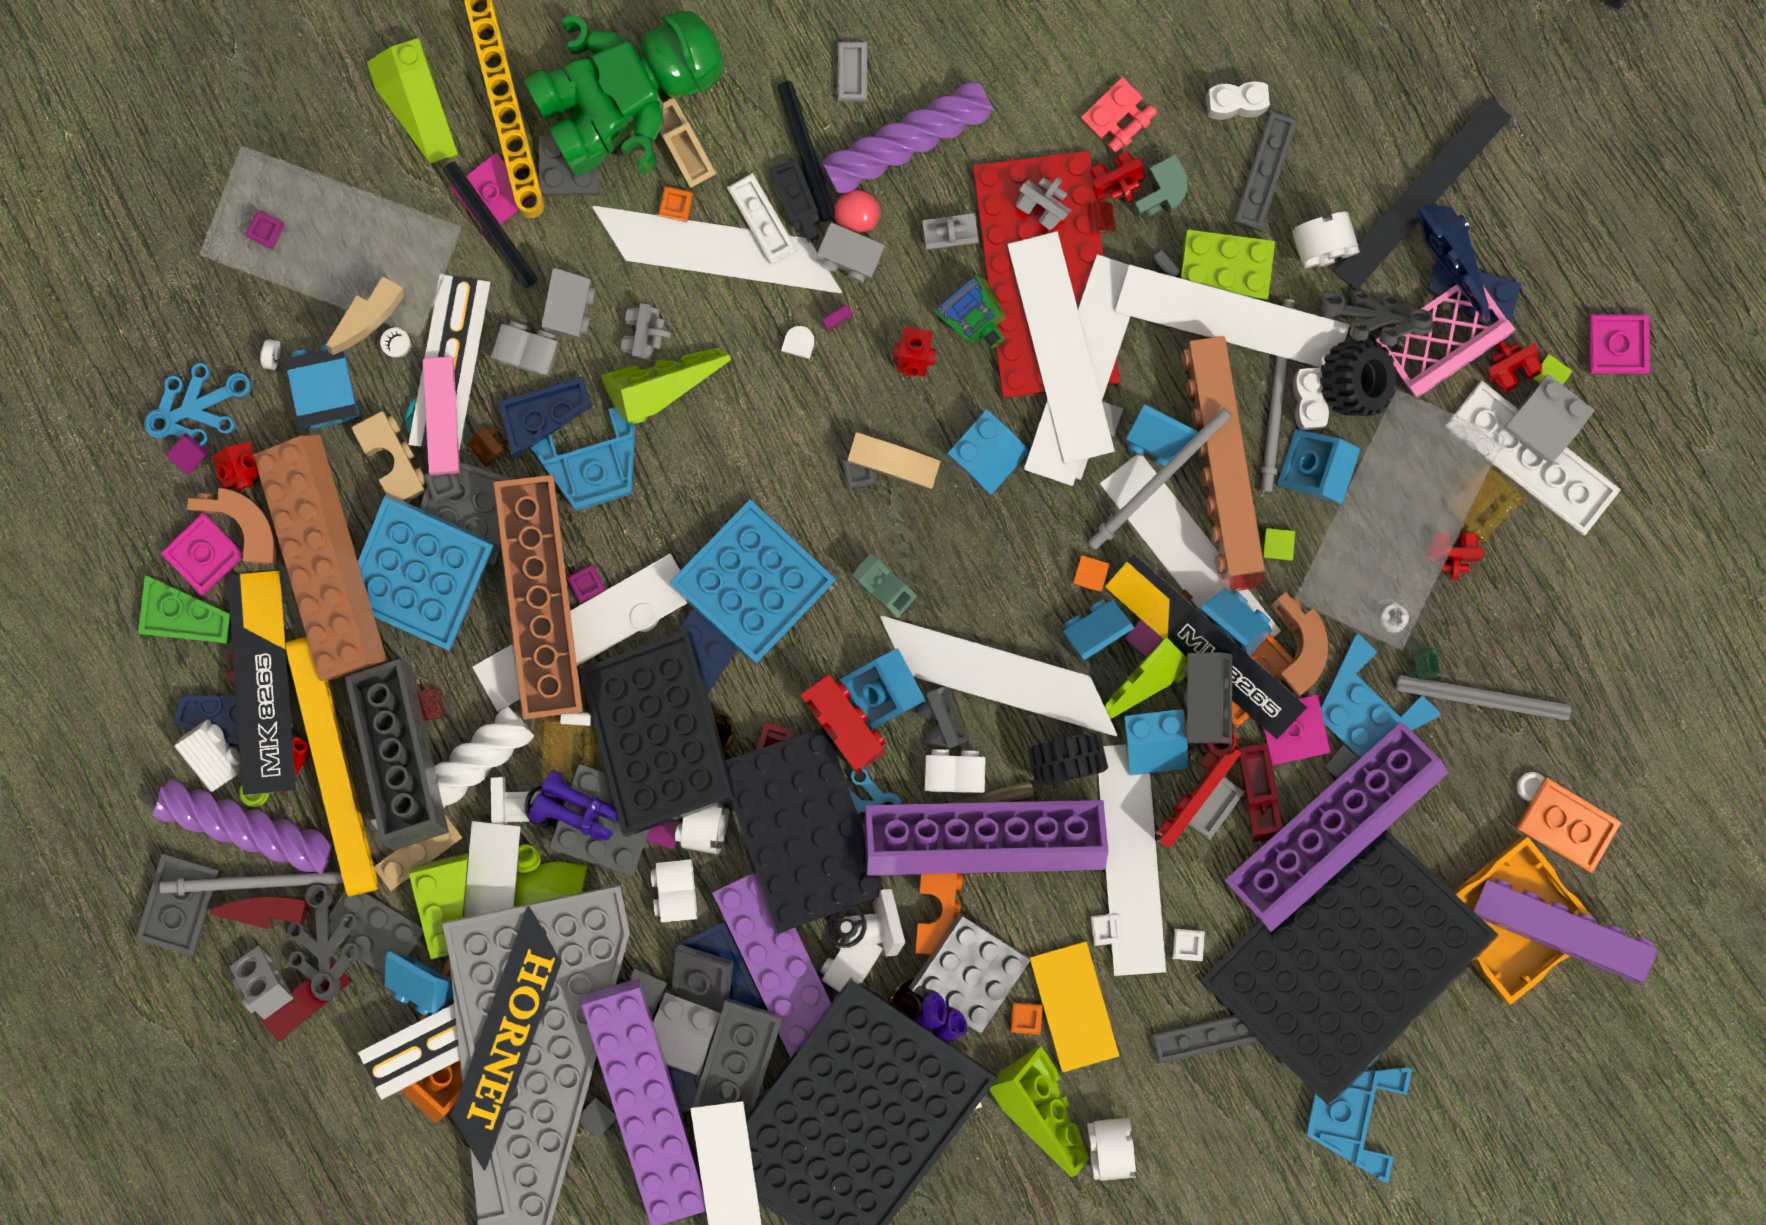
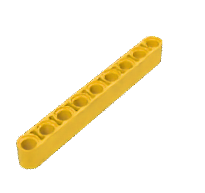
M464 0L514 199L520 213L524 217L536 218L544 210V199L493 0ZM484 2L487 4V8L484 11H473L476 3ZM485 30H493L495 32L494 36L489 40H482L480 38L481 33ZM493 57H498L502 60L501 64L496 68L487 66L488 61ZM500 85L509 87L508 92L503 96L494 94L495 89ZM506 113L516 115L515 120L510 124L501 122L503 115ZM513 141H521L523 143L522 148L517 152L508 150L509 144ZM523 168L530 170L528 178L524 180L515 178L518 170ZM529 196L537 198V203L534 207L525 208L522 206L525 198Z
M307 636L285 642L287 656L348 897L378 890L377 875L328 680H319Z

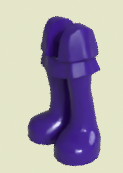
M552 769L543 782L541 792L547 796L565 800L586 812L584 815H581L539 793L531 808L529 820L541 823L549 817L580 830L581 834L590 835L592 839L609 840L613 832L597 824L596 821L601 816L618 823L616 809L609 802L605 804L600 798L594 799L571 788L564 783L563 775Z
M932 992L923 999L922 1014L915 1019L928 1029L934 1028L931 1031L946 1041L955 1040L967 1033L968 1026L964 1015L956 1009L947 1013V1005L940 994Z

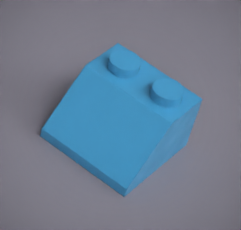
M1144 404L1124 442L1129 444L1128 450L1142 457L1147 453L1156 458L1154 463L1164 467L1198 431Z
M986 410L947 453V458L991 496L1030 451L1009 428L991 412Z
M1295 429L1277 485L1319 500L1342 505L1361 449L1341 438Z
M1224 588L1200 608L1201 613L1250 656L1272 632L1271 626L1268 624L1270 619L1259 609H1256L1254 612L1246 606L1247 599L1238 591L1234 590L1231 593Z
M1102 599L1089 608L1092 612L1090 615L1083 619L1080 615H1077L1064 624L1067 629L1062 632V635L1080 663L1134 629L1132 623L1114 600L1106 603Z
M898 648L839 680L852 695L849 697L853 708L859 705L869 720L865 724L869 730L926 701Z
M1184 709L1122 717L1129 776L1188 769L1187 737L1184 733Z
M388 951L386 955L384 986L394 991L392 997L406 1004L410 1000L417 1005L416 1011L428 1017L450 1006L454 998L452 979L414 957Z

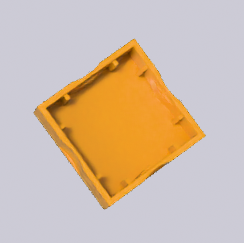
M1521 836L1453 891L1474 911L1486 881L1495 882V879H1500L1511 884V889L1523 893L1524 890L1536 893L1549 905H1551L1552 901L1560 903L1569 908L1568 913L1576 916L1584 913L1591 916L1579 899L1564 887L1554 868L1527 836ZM1486 922L1498 933V937L1472 964L1504 1003L1511 1005L1540 982L1556 964L1570 956Z

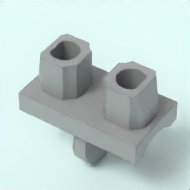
M1044 177L1041 179L1039 185L1046 189L1047 192L1030 180H1027L1019 190L1022 193L1019 196L1016 207L1027 214H1030L1037 203L1044 207L1046 210L1039 219V222L1049 230L1053 229L1061 220L1067 218L1072 210L1053 197L1054 195L1063 201L1067 196L1066 192L1058 188L1063 181L1059 177L1053 183Z
M975 213L922 220L926 251L979 244Z
M641 303L639 308L627 309L626 324L636 326L635 337L624 335L621 342L622 351L632 354V356L643 361L652 362L653 349H660L661 339H670L671 337L670 332L663 330L665 320L658 319L660 309Z

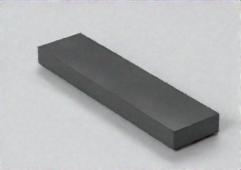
M1270 111L1233 223L1262 231L1298 119Z
M1236 1015L1151 1034L1158 1064L1261 1041Z

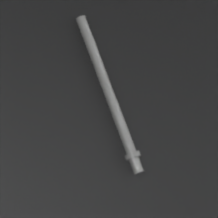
M1283 299L1282 306L1294 309L1295 300ZM1277 355L1264 463L1259 471L1262 474L1260 488L1262 492H1272L1274 475H1277L1278 470L1275 468L1288 358Z
M1226 407L1219 411L1106 524L1102 523L1098 527L1099 531L1088 541L1089 544L1097 550L1107 539L1111 540L1115 536V531L1232 416V413Z
M341 871L323 872L321 876L319 873L199 880H184V877L178 878V881L160 882V894L178 893L179 896L185 895V892L343 883Z

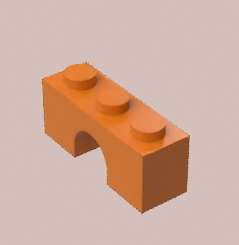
M963 873L921 874L919 893L936 896L942 904V912L934 922H917L915 953L931 954L958 913H960L961 902H955L956 890H962Z

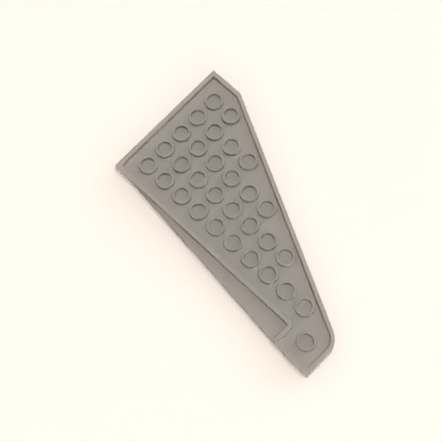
M620 884L442 922L450 961L463 1082L528 906H530L561 960V966L485 1171L470 1148L478 1225H551L597 1056L581 1006L582 995L616 985L630 934Z

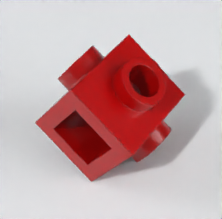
M903 327L901 343L895 342L893 360L898 361V373H905L908 376L926 377L928 365L934 366L936 348H930L933 331Z
M251 442L225 447L212 456L216 467V474L222 483L223 489L236 487L237 491L244 490L253 486V480L259 477L253 456L255 452Z

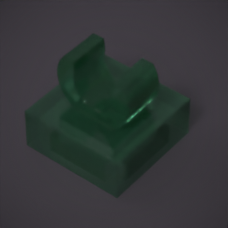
M1437 648L1414 650L1415 654L1405 657V661L1414 660L1417 665V669L1407 672V676L1418 677L1419 680L1441 677Z

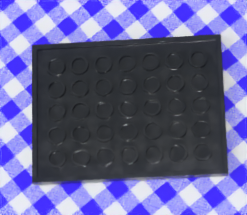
M1384 830L1272 932L1259 921L1201 982L1330 1107L1498 937V933L1391 833Z
M850 977L746 1117L758 1202L793 1225H888L998 1079L997 1075L853 977Z

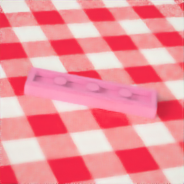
M452 356L423 359L429 474L432 476L460 473L454 359Z

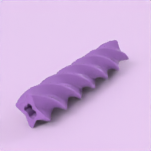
M980 82L966 83L960 86L952 96L939 97L931 102L926 109L910 112L900 123L887 124L878 130L874 137L861 138L855 141L848 150H840L830 154L821 166L835 193L851 192L859 186L862 179L871 180L880 177L888 165H903L912 157L914 152H927L933 149L940 138L950 139L958 136L966 124L978 125L985 122L990 116L991 110L994 111V108Z
M169 779L164 787L161 786L152 814L153 817L164 822H177L186 830L205 832L214 840L233 842L242 850L261 852L270 860L277 862L289 861L298 870L305 872L317 871L320 876L328 868L334 849L333 840L328 841L317 830L307 829L300 831L293 822L286 819L272 821L265 812L258 809L243 811L241 806L233 800L215 801L207 791L201 789L187 791L182 783Z

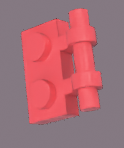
M1122 77L1081 116L1080 120L1100 140L1110 133L1114 139L1107 146L1112 152L1116 153L1122 146L1127 147L1132 142L1131 138L1141 128L1145 129L1151 124L1150 119L1157 114V111L1150 104L1143 111H1140L1136 106L1143 100V97ZM1128 114L1133 121L1122 130L1117 124Z

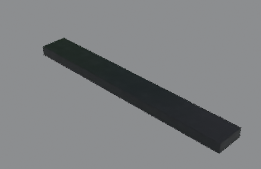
M1489 98L1358 244L1360 253L1347 257L1334 273L1356 291L1420 220L1418 208L1421 206H1432L1512 116L1492 98Z

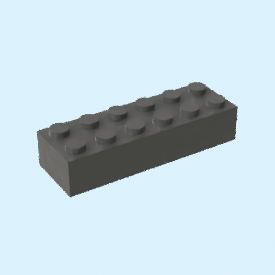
M397 659L346 676V685L380 842L394 851L449 833L412 668L401 659Z

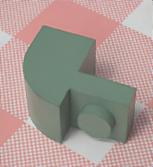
M1176 154L1149 169L1148 175L1157 191L1135 202L1133 209L1138 218L1146 214L1147 218L1154 216L1163 210L1161 206L1163 204L1169 214H1171L1183 201L1187 192L1188 181Z
M872 553L859 564L856 571L852 574L861 587L897 618L918 597Z

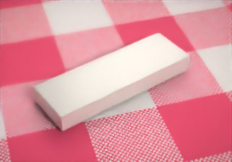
M753 173L727 187L771 264L797 250Z

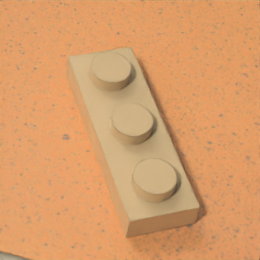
M445 814L449 833L397 849L374 866L375 871L390 891H393L410 878V867L432 862L464 838L447 814Z

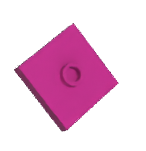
M496 152L466 177L496 220L502 225L519 212V209L514 199L506 163ZM454 186L450 188L452 192L456 195V197L460 200V202L464 205V207L468 210V212L472 215V217L476 220V222L480 225V223L475 218V216L468 208L466 203L463 201V199L456 191ZM533 197L525 198L522 206L525 207L533 201Z
M1591 314L1588 316L1589 374L1650 373L1649 315Z
M202 512L161 552L166 560L202 596L243 558V551L205 512Z
M1318 695L1299 699L1307 708L1278 739L1264 729L1272 765L1331 753Z

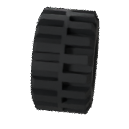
M1373 341L1341 342L1337 346H1333L1330 349V354H1326L1324 358L1325 364L1321 366L1322 378H1320V384L1323 386L1321 392L1326 397L1328 407H1332V411L1344 416H1374L1382 413L1384 408H1388L1391 403L1390 398H1394L1395 395L1394 387L1397 386V379H1395L1397 369L1393 365L1394 359L1392 355H1388L1389 350L1386 347H1382L1381 343Z
M1089 732L1034 745L1028 749L1035 783L1038 786H1047L1103 773L1108 769L1101 734L1098 732Z

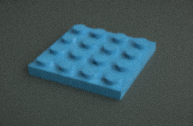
M388 494L385 495L358 560L374 617L450 651L495 543Z
M749 500L669 582V586L756 665L835 583L836 579L754 502Z

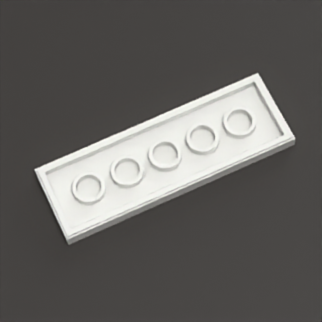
M1481 380L1444 428L1580 535L1585 536L1621 489L1567 447L1552 464L1535 453L1505 429V426L1518 409Z

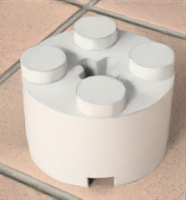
M1348 212L1331 214L1333 220L1320 217L1295 227V230H1292L1304 269L1317 265L1318 268L1335 263L1334 258L1341 256L1347 258L1360 253Z
M723 803L684 817L683 823H678L675 841L681 842L682 848L719 854L721 849L715 847L718 841H724L729 809L724 808Z
M1130 1118L1093 1121V1123H1087L1094 1180L1106 1181L1136 1178L1134 1146L1130 1131H1132Z

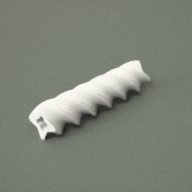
M509 706L503 708L497 714L494 724H487L476 730L471 743H464L453 749L448 762L434 765L443 808L460 800L469 786H474L483 781L489 774L491 767H497L506 762L512 755L514 748H520L533 739L534 734ZM376 819L370 820L378 830Z

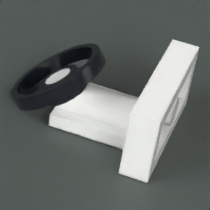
M491 778V822L493 824L507 825V822L530 821L538 827H549L558 820L547 817L548 823L546 824L535 823L529 820L531 808L537 795L541 794V791L538 790L541 789L542 785L534 787L530 792H506V778ZM555 797L557 803L563 806L562 799Z
M892 889L879 891V897L873 901L875 914L863 915L858 909L851 906H844L841 908L842 911L831 914L826 922V935L828 939L840 948L883 943L886 956L898 955L905 944V939ZM844 911H854L859 916H849L841 919L838 914ZM834 919L839 923L838 931L842 935L840 943L834 941L831 936L830 929Z

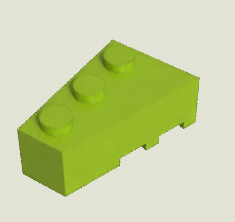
M468 853L410 867L409 877L430 959L449 955L442 922L463 918Z

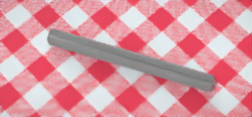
M1403 675L1398 676L1396 681V690L1400 692L1559 720H1569L1571 715V706L1568 704Z

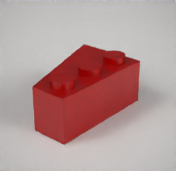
M828 674L800 695L857 774L886 753L882 747L886 744L885 740L877 729L872 732L865 724L869 720L859 705L853 708L848 701V698L852 695L842 682L836 684Z

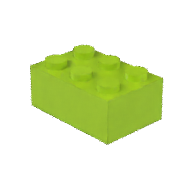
M1187 230L1184 235L1179 278L1266 302L1269 296L1275 241Z

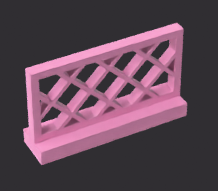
M1455 285L1421 308L1428 312L1433 309V322L1452 324L1449 341L1431 338L1432 331L1429 332L1428 337L1408 333L1402 336L1406 337L1404 353L1391 352L1387 345L1380 342L1379 338L1375 340L1381 343L1382 347H1386L1389 350L1388 355H1392L1394 367H1396L1398 374L1415 399L1514 333L1515 328L1503 315L1485 287L1484 291L1489 310H1492L1498 318V321L1491 326L1477 325L1479 315L1477 311L1475 312L1473 324L1456 321L1459 305L1473 306L1470 302L1460 300L1461 290ZM1458 292V294H1457V299H1450V298H1449V297H1451L1452 295H1454L1455 293ZM1442 302L1456 304L1453 320L1435 317L1437 306ZM1455 325L1472 328L1469 341L1466 343L1452 341ZM1476 329L1483 330L1482 332L1474 336ZM1410 338L1427 341L1424 357L1407 354ZM1430 342L1447 344L1446 356L1441 360L1427 358ZM1451 345L1458 346L1457 349L1450 353ZM1395 356L1402 358L1401 365L1399 364ZM1406 358L1423 361L1421 373L1411 380L1404 371ZM1426 362L1435 363L1425 370Z

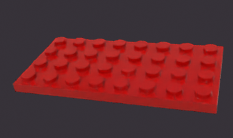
M1090 151L973 165L987 281L1006 315L1005 320L996 326L1005 337L1004 341L996 347L1003 399L1046 393L1008 244L1058 232L1078 309L1097 254L1103 256L1096 196L1090 172L1092 168ZM1043 177L1051 183L1057 177L1063 180L1058 188L1066 192L1067 196L1063 201L1054 195L1053 197L1072 210L1067 218L1061 220L1053 229L1049 230L1039 222L1046 209L1038 203L1030 214L1016 207V203L1022 193L1019 190L1027 180H1030L1046 192L1047 190L1039 185ZM1117 357L1107 385L1120 383Z

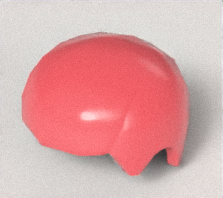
M853 190L840 195L834 205V220L836 223L858 234L873 230L881 217L880 204L873 195L863 190Z

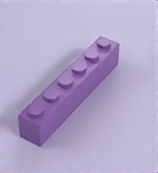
M1495 879V882L1486 881L1474 909V912L1485 922L1644 987L1657 956V948L1653 947L1654 943L1640 936H1637L1636 939L1624 935L1625 931L1610 924H1608L1607 928L1595 924L1597 920L1587 914L1580 913L1579 916L1568 913L1569 908L1560 903L1552 901L1551 905L1541 902L1539 901L1540 896L1533 892L1524 890L1523 893L1514 891L1511 889L1512 885L1503 880Z

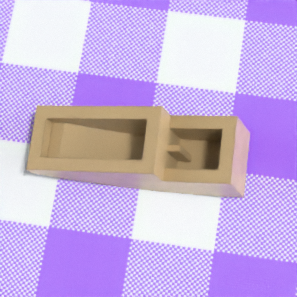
M672 98L663 103L664 122L659 133L686 182L692 188L716 175V172L676 99Z
M382 276L368 300L357 295L327 342L328 353L335 355L344 351L376 330L394 312L404 298L403 287Z
M857 432L847 460L850 464L929 489L933 488L941 462L921 453Z

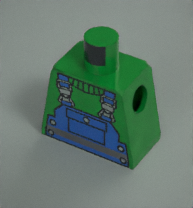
M975 274L934 309L938 316L970 343L976 344L983 338L988 346L993 349L1005 339L996 326L1005 320L1006 315L983 276Z

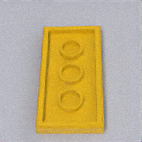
M1087 941L1029 957L1062 1073L1119 1057Z

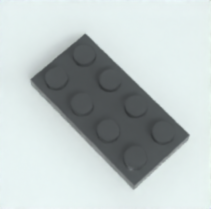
M728 998L725 999L692 1108L743 1101L745 1118L749 1115L757 1103L783 1019L782 1015Z

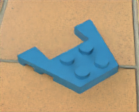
M615 407L608 409L616 434L614 439L559 456L552 434L531 447L549 475H553L554 482L576 512L633 494L635 424L628 423L621 418Z
M1358 633L1352 639L1336 677L1321 704L1325 726L1360 758L1401 721L1412 731L1439 717L1441 713L1423 695L1401 716L1386 704L1357 675L1359 670L1377 653Z
M1401 1067L1365 1071L1330 1107L1314 1093L1305 1135L1381 1181L1388 1183L1394 1156L1363 1148L1376 1089L1407 1095L1412 1068Z

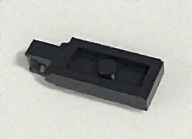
M797 158L769 169L795 231L803 229L808 243L819 239L814 223L820 221L819 212Z

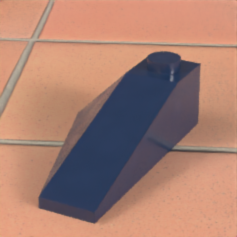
M1419 207L1418 213L1424 242L1485 323L1491 320L1487 298L1468 234L1470 227L1463 215L1458 216L1451 207Z

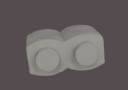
M510 321L509 326L501 324L491 358L500 363L550 377L560 343L554 340L555 335L538 330L537 335L526 332L527 326Z

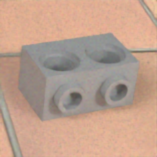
M259 945L230 966L235 976L232 982L241 994H244L245 997L241 1000L250 1013L256 1011L265 1020L294 999L275 961Z

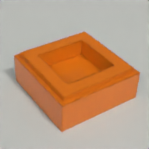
M665 186L658 213L659 217L688 222L694 193Z
M1081 555L1073 584L1101 593L1110 564Z
M1013 1002L1010 1032L1040 1035L1043 1005Z

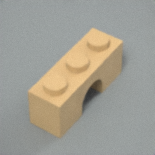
M381 411L351 427L366 455L371 456L378 451H389L393 455L394 467L392 471L379 479L386 495L388 494L407 503L425 493L426 488L424 484L427 482L421 467L415 469L411 461L414 453L408 442L402 443L398 437L397 432L401 431L393 415L388 417L384 411Z

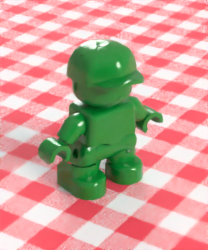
M679 11L662 16L661 18L664 23L656 26L643 36L641 41L643 56L640 58L632 43L625 41L616 32L595 29L590 32L586 23L578 16H567L561 20L560 24L568 33L581 32L576 40L568 42L567 48L570 53L579 54L588 49V51L595 54L591 55L592 58H580L566 63L564 68L568 76L563 67H556L548 72L544 69L537 70L524 77L523 80L546 121L569 108L574 121L567 118L552 125L549 129L576 178L600 166L605 157L611 155L633 129L635 137L626 140L621 150L627 156H631L637 150L645 152L644 156L637 161V168L640 174H647L653 169L656 156L650 142L653 143L664 122V104L656 89L661 88L666 95L672 98L693 95L698 89L703 94L719 81L724 72V59L719 42L713 31H711L699 15L693 11Z

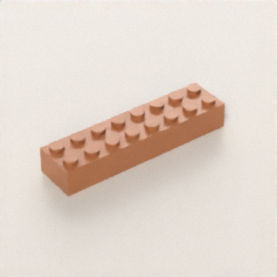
M1225 336L1189 341L1181 354V364L1183 371L1188 370L1189 379L1185 386L1188 400L1193 399L1194 403L1193 411L1190 412L1193 429L1198 428L1199 432L1224 407L1232 413V416L1196 451L1198 458L1203 457L1204 467L1200 470L1202 486H1208L1209 496L1205 499L1207 515L1213 516L1214 525L1210 528L1212 544L1217 545L1219 555L1215 557L1217 574H1222L1223 580L1257 575L1265 571L1226 339Z
M298 436L253 454L319 680L340 679L387 662L321 436Z
M553 475L493 482L521 718L531 719L583 712Z

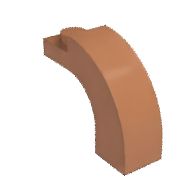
M222 488L218 489V500H215V495L197 493V498H188L187 510L191 512L225 514L238 522L244 535V562L277 565L278 539L269 516L257 503L242 494Z
M1285 592L1270 607L1292 633L1296 652L1291 665L1275 679L1299 698L1318 680L1323 672L1328 656V638L1323 621L1317 611L1313 608L1307 614H1304L1298 600Z

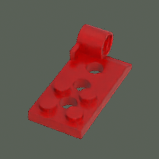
M1233 730L1232 744H1228L1226 748L1221 750L1216 748L1214 744H1205L1208 752L1199 763L1208 769L1207 773L1189 796L1183 795L1173 809L1177 813L1171 820L1165 819L1155 832L1159 835L1156 842L1164 848H1171L1241 755V752L1235 749L1237 737Z

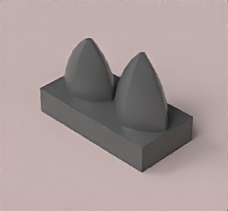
M945 686L927 693L926 701L919 705L916 715L927 720H937L938 724L933 726L926 734L922 744L931 748L948 747L950 749L969 741L948 688Z

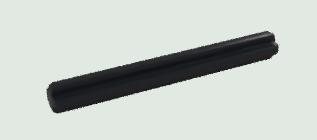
M791 81L782 82L777 86L815 205L819 212L820 220L822 222L832 220L835 217L834 208L793 83Z
M452 161L443 167L444 174L523 286L529 288L538 281L537 276L458 164Z

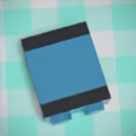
M324 345L321 346V351L310 353L309 350H299L293 352L292 357L285 359L298 425L303 431L361 419L360 409L355 404L346 356H348L347 349L332 355L328 353L327 346Z

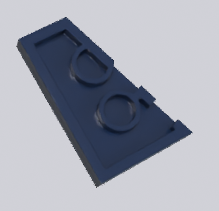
M1436 260L1427 290L1439 297L1457 284L1442 264ZM1479 272L1483 286L1506 319L1511 323L1521 283ZM1461 291L1460 300L1469 302ZM1458 292L1455 293L1454 295H1452V296L1449 297V298H1450V299H1457V294H1458ZM1448 303L1449 305L1455 308L1456 304ZM1459 305V310L1474 319L1476 312L1474 307ZM1489 310L1491 320L1485 323L1482 317L1478 315L1477 323L1483 326H1491L1498 321V318L1492 310Z
M583 377L498 401L514 459L592 408Z
M236 695L181 696L172 725L192 730L208 719L211 724L217 725L222 730L225 741L239 745Z
M726 921L672 946L675 949L679 945H683L734 961L729 999L754 1007L764 1002Z

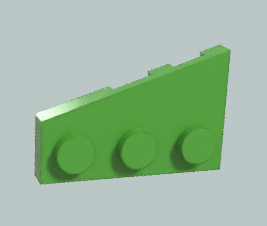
M145 575L138 634L229 643L231 626L229 613Z

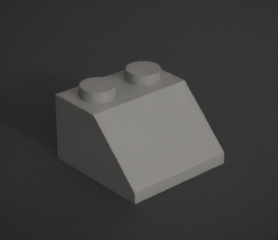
M553 268L541 325L545 332L580 341L582 334H588L590 317L586 316L588 305L594 304L596 288L592 287L591 279Z
M1547 374L1533 388L1505 426V429L1548 463L1552 464L1579 433L1595 410Z
M665 993L654 1019V1026L666 1065L701 1078L721 1013Z

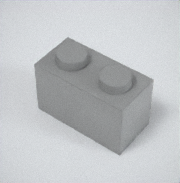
M831 222L817 253L816 260L820 261V266L827 270L836 272L839 269L848 273L847 277L855 282L863 283L864 280L871 282L884 252L885 245Z

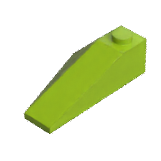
M416 38L391 46L367 61L375 90L428 162L434 164L459 156L426 52L420 39Z
M714 348L685 354L679 362L661 359L655 361L656 365L654 367L639 369L637 364L603 374L601 377L618 415L628 423L635 424L641 423L648 416L661 411L728 363L731 358L730 354L721 348Z
M1167 637L1159 642L1158 646L1140 663L1104 704L1110 719L1171 685L1173 681L1179 684L1185 678V662L1188 659ZM1084 727V729H1085L1087 732L1093 730V729H1089V728Z
M556 861L539 864L535 870L527 873L517 871L514 907L584 892L588 866Z
M1039 1046L1001 1070L997 1075L998 1079L989 1090L1002 1110L1070 1177H1074L1088 1161L1089 1157L1076 1124L1071 1123L1066 1107L1070 1105L1067 1096L1062 1097L1056 1082L1060 1080L1057 1069L1043 1047Z

